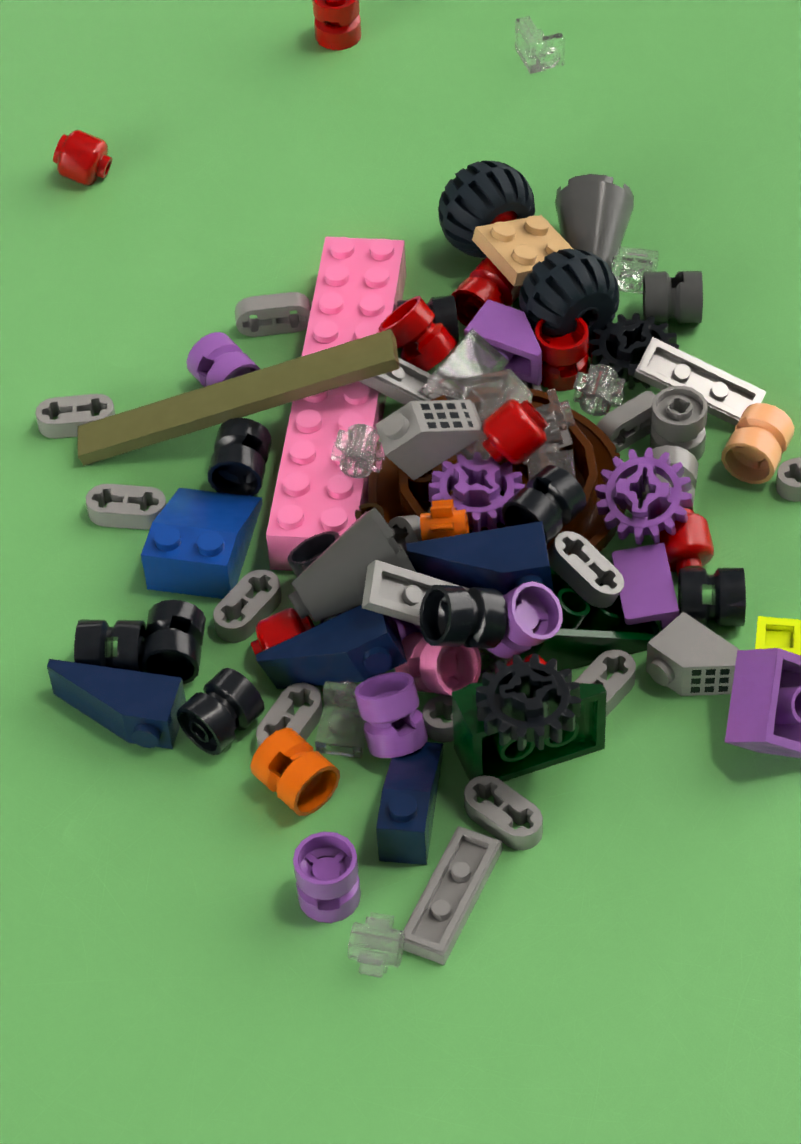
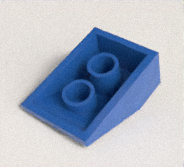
M179 488L152 522L141 553L147 589L223 599L238 583L263 504L262 497Z

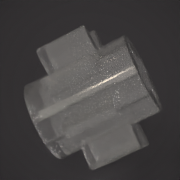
M603 364L590 365L588 374L578 372L573 386L575 389L573 401L579 402L581 409L587 414L593 416L606 415L609 413L611 406L617 408L622 405L625 395L623 392L625 379L619 378L617 372L610 366Z
M355 424L350 426L347 432L341 429L338 431L336 442L333 445L331 460L340 461L339 466L344 474L352 478H365L372 471L380 472L382 461L385 460V453L381 442H378L379 435L377 430L369 425Z
M371 912L370 917H366L365 924L359 922L353 924L348 943V959L356 960L360 963L359 974L382 978L383 973H387L388 966L394 968L400 966L405 945V931L393 928L394 916Z

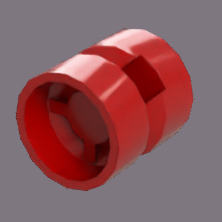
M312 0L313 14L315 16V37L319 45L330 50H344L353 47L360 41L361 18L359 15V0Z
M488 257L483 259L470 273L469 278L465 279L451 294L455 297L458 320L467 327L487 299L511 307L519 298L522 285L513 286Z
M421 296L413 297L400 305L386 317L378 328L379 332L391 329L396 338L397 348L402 349L401 359L426 372L440 363L457 343L442 323L433 322L435 314Z
M581 317L576 318V330L561 337H551L542 334V325L546 321L544 319L538 321L535 327V337L542 350V382L540 384L548 389L556 391L572 390L579 387L587 378L589 330L587 323Z

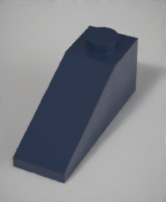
M543 521L406 543L409 560L417 573L469 589L472 587L495 588L502 595L507 594L523 583L532 581L541 583L554 592Z
M362 604L256 654L257 662L277 689H286L288 686L296 683L320 686L363 682L370 677L383 674L407 662L398 626L393 618L363 609Z
M49 659L47 669L54 695L128 743L137 744L145 748L161 747L173 749L180 728L176 713L186 703L181 677Z
M426 742L422 748L413 753L391 758L382 789L376 826L379 861L427 865L443 756V743Z

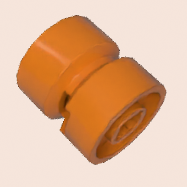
M292 728L277 730L267 737L256 750L250 765L251 773L272 792H277V797L298 816H307L321 808L333 795L340 779L339 770L318 751H313V747Z

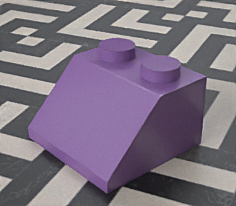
M780 648L737 650L725 743L758 753L801 759L800 655Z

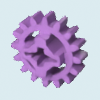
M647 447L644 457H638L634 449H630L628 461L623 462L615 456L612 459L615 470L613 472L605 469L601 471L602 481L605 484L596 485L595 488L597 498L602 499L596 503L599 515H606L604 523L608 530L618 525L619 539L624 540L629 533H633L636 544L641 545L644 535H651L652 540L656 544L660 542L659 532L665 530L672 536L676 534L675 520L683 523L687 522V511L684 508L693 506L692 494L687 493L692 489L690 477H682L684 467L681 462L670 466L669 453L664 452L659 459H656L650 447ZM656 474L664 477L669 483L661 482L656 477ZM646 484H648L650 493L647 494L646 500H643V505L640 509L638 499L642 497ZM616 504L619 505L620 509H627L632 514V519L625 516L617 508Z
M475 452L471 460H467L462 454L457 455L456 464L444 461L442 462V472L433 471L432 483H429V502H431L432 507V501L453 499L456 510H467L469 527H472V532H479L481 527H487L489 530L497 529V523L501 522L505 525L501 511L503 505L515 493L525 487V484H522V473L512 472L513 464L509 461L500 465L492 456L488 460H483L480 452ZM450 490L453 491V495L451 496L449 495ZM502 490L505 492L504 496L500 495Z

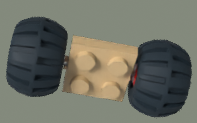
M481 161L467 166V169L462 168L455 174L456 177L453 180L450 179L446 184L445 191L442 192L439 200V222L444 235L452 246L463 253L478 258L488 257L513 286L522 285L519 293L520 311L525 312L534 335L535 327L541 319L546 320L542 325V334L551 337H561L574 332L577 328L576 318L580 317L588 325L589 340H593V330H605V325L612 322L615 318L620 301L618 283L609 265L591 252L573 249L542 215L534 216L535 203L532 189L525 177L513 167L498 161Z

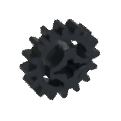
M634 313L631 320H626L622 314L617 315V323H608L605 325V330H593V340H589L591 368L599 369V378L601 380L612 377V386L616 387L623 381L627 382L629 390H633L635 383L640 382L646 389L650 388L649 384L633 376L652 337L679 349L676 333H668L669 325L667 323L655 325L654 316H650L644 321L640 320L639 313Z
M533 653L529 662H522L520 656L516 654L513 655L512 665L507 666L505 663L497 661L495 662V674L489 672L482 674V686L476 687L477 720L484 721V731L487 736L499 732L500 745L504 746L512 739L517 741L519 751H524L527 742H534L538 750H543L544 739L550 738L559 744L562 742V729L570 732L574 731L575 717H580L581 715L579 682H572V671L569 668L557 671L556 659L552 658L544 665L539 663L538 654Z

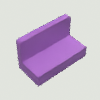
M658 543L612 552L613 565L619 570L624 579V588L619 595L625 623L633 625L660 620L661 629L663 630L680 615L665 544Z

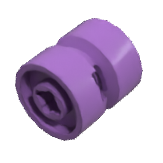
M221 332L210 333L202 337L194 344L186 361L188 371L204 387L260 370L225 333Z
M532 581L523 583L503 595L508 611L505 635L500 644L495 648H488L487 650L498 657L508 659L512 658L513 655H520L531 649L532 646L539 645L552 638L559 631L563 622L562 608L559 599L553 591L541 583Z
M404 672L379 674L361 682L355 688L361 718L366 721L363 729L368 749L372 756L378 758L401 757L413 753L425 745L428 735L423 714L420 710L416 709L419 706V697L414 678L410 674Z
M324 831L311 834L300 842L295 849L293 857L300 908L308 917L318 922L333 923L344 920L356 910L361 897L358 859L355 847L348 838L335 832Z

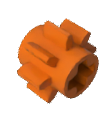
M453 499L432 501L431 513L420 514L422 541L469 533L467 510H456Z

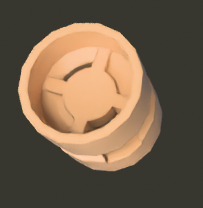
M754 403L747 406L735 426V431L722 451L721 460L725 469L732 476L746 483L762 484L769 481L781 461L783 452L786 451L794 435L795 427L791 418L778 407L767 403Z

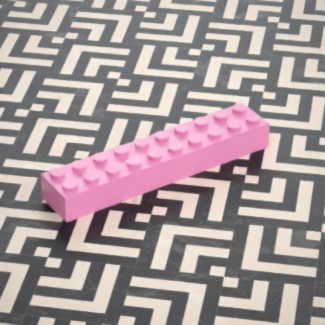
M325 237L302 356L379 333L378 328L381 323L397 308V301L403 299L406 281L404 240ZM358 381L292 402L266 532L270 570L293 571L287 558L297 545L323 532L334 531L341 536L356 521V509L359 510L360 505L369 503L368 480L371 467L377 456L379 435L375 424L383 420L386 395Z

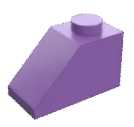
M487 299L464 329L465 360L539 386L542 382V350L525 312Z

